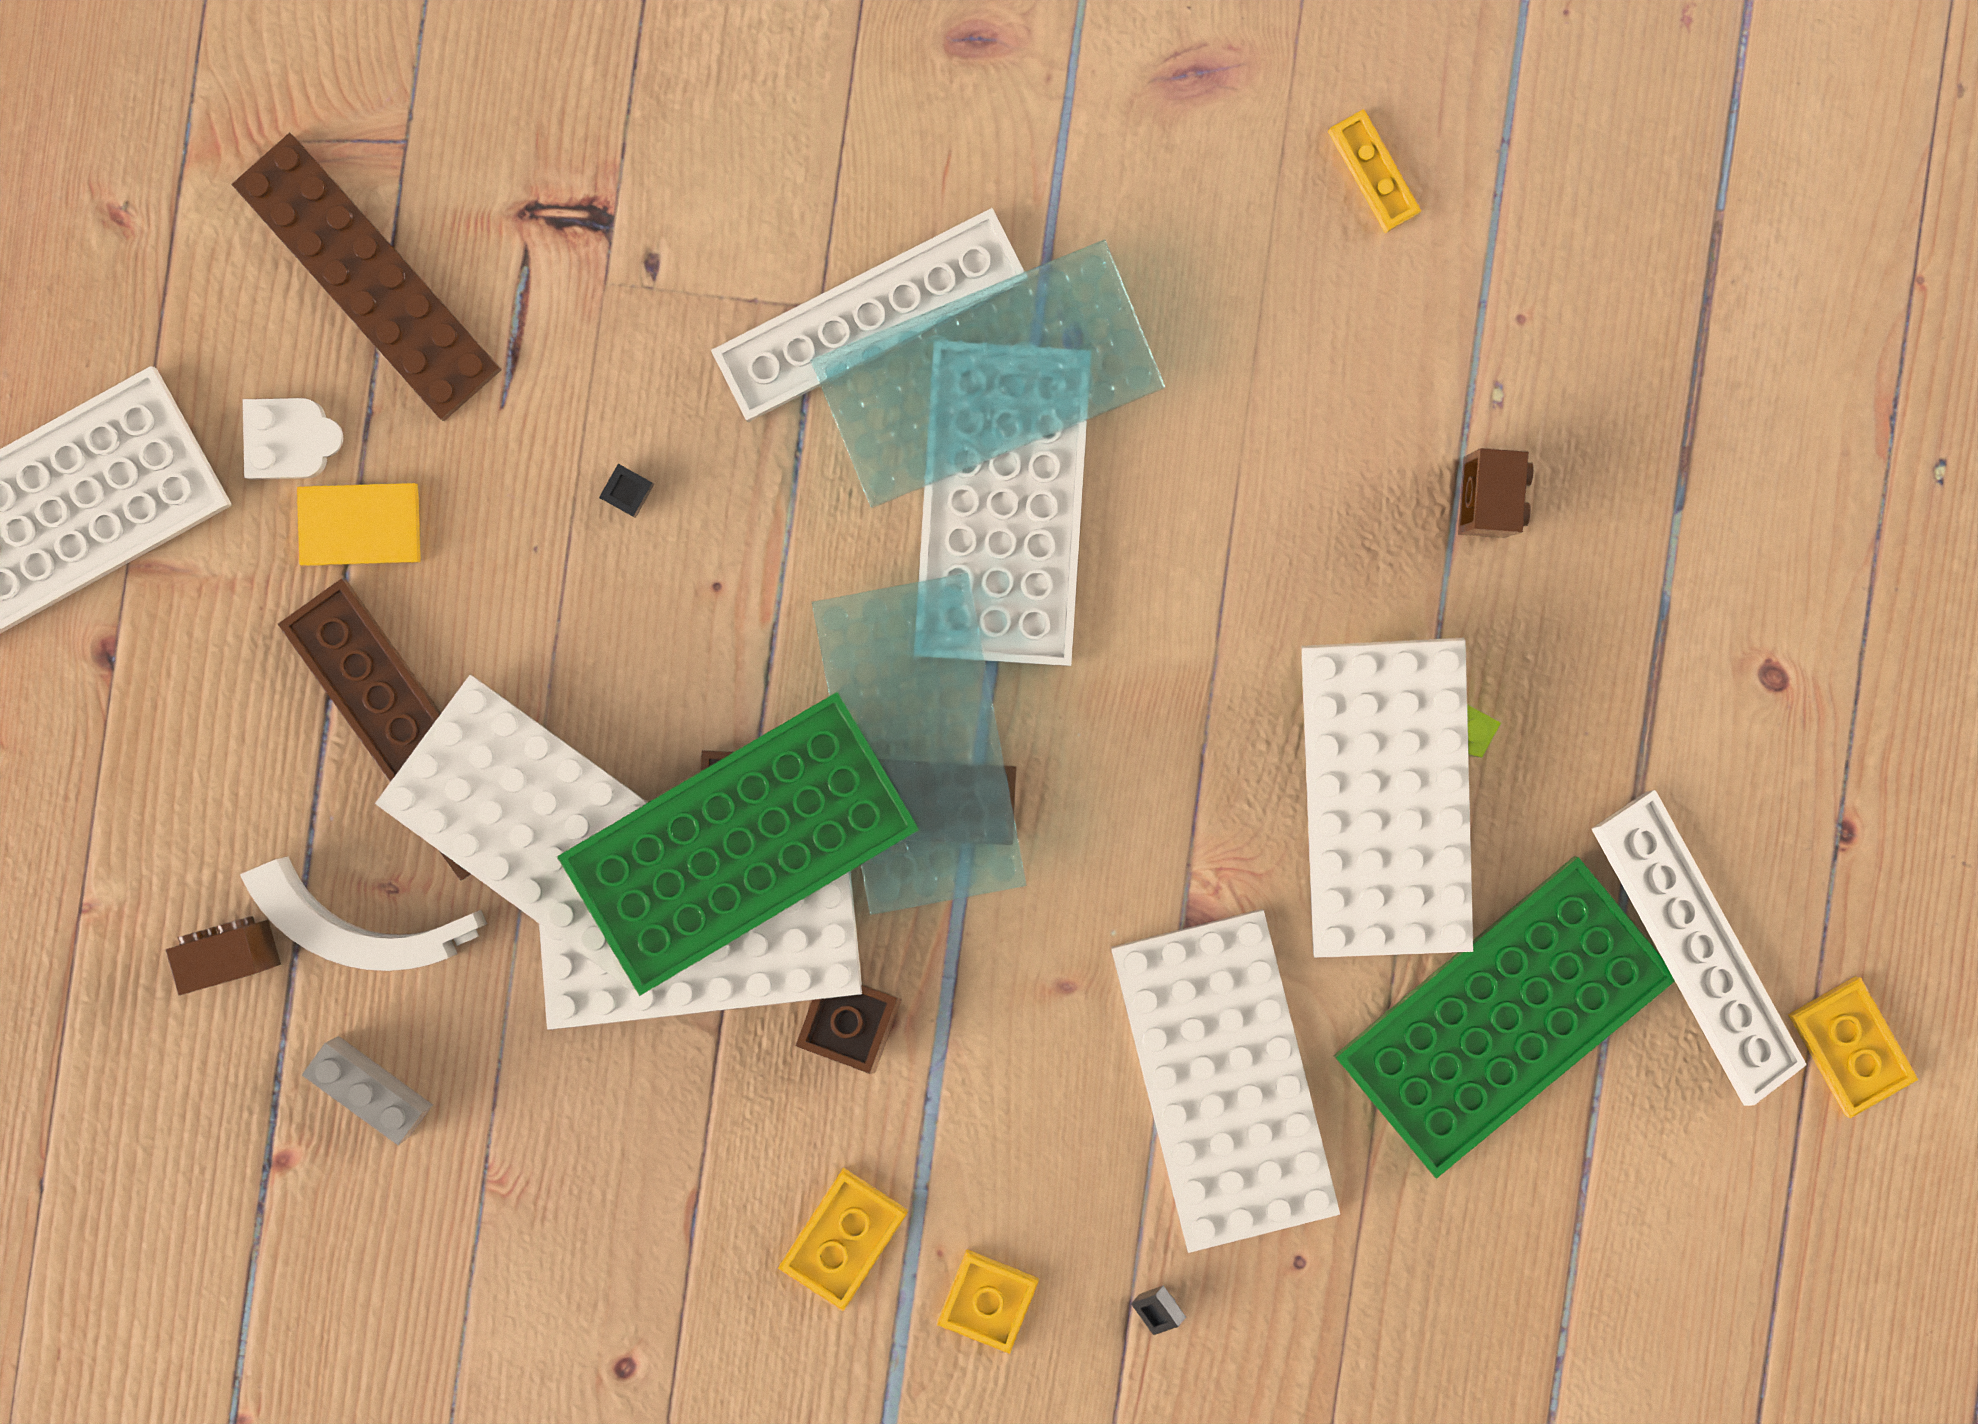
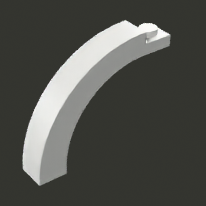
M289 856L275 859L240 874L248 892L258 907L286 936L318 956L349 967L365 970L393 971L427 966L457 954L452 939H454L458 946L479 937L476 929L487 925L484 915L480 910L430 931L401 935L373 932L340 919L322 906L299 879Z

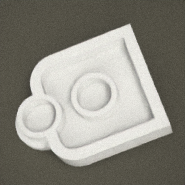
M305 398L243 399L244 478L302 479L316 477L325 469L327 457L336 454L343 444L342 429L335 421L326 418L323 408L316 402Z

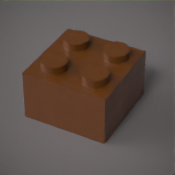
M1480 448L1464 456L1458 535L1507 538L1523 532V526H1528L1531 513L1530 503L1525 502L1526 486H1531L1534 473L1533 463L1528 462L1529 452Z
M253 916L177 937L179 945L165 949L178 996L257 974L281 965L269 920L255 923Z
M862 984L861 995L812 1000L795 1046L868 1074H873L878 1067L902 998Z

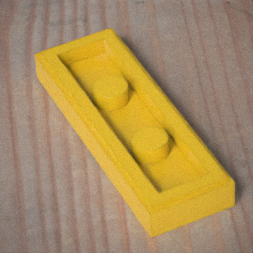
M1365 109L1339 122L1328 130L1385 233L1422 212Z

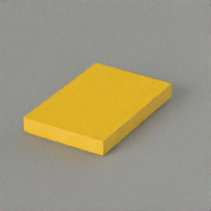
M418 484L297 487L300 566L421 562Z
M1855 976L1788 1014L1845 1116L1852 1118L1919 1080L1861 977Z
M843 1167L779 1264L778 1269L844 1311L908 1213V1209Z

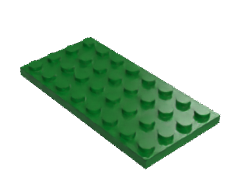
M835 692L558 855L557 858L640 997L917 832L919 828L839 693Z
M1574 856L1473 940V952H1458L1338 1051L1334 1057L1437 1179L1674 983L1675 980L1663 958L1581 859Z

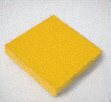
M966 1249L938 1318L937 1325L1010 1354L1038 1285L1039 1278Z

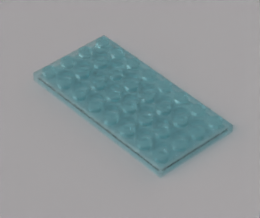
M1105 239L810 360L871 509L1165 388L1159 369Z
M968 573L812 602L829 696L835 692L839 693L919 828L917 832L861 864L870 915L1027 886Z

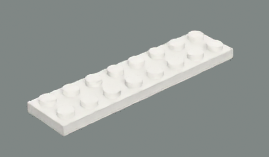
M991 208L712 349L711 352L746 421L750 422L1027 282L1028 278L994 210Z
M1656 790L1645 792L1591 829L1743 1105H1755L1805 1067L1806 1063Z

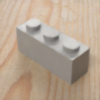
M339 1036L322 1046L302 1074L314 1085L397 1145L412 1135L433 1106L429 1101Z

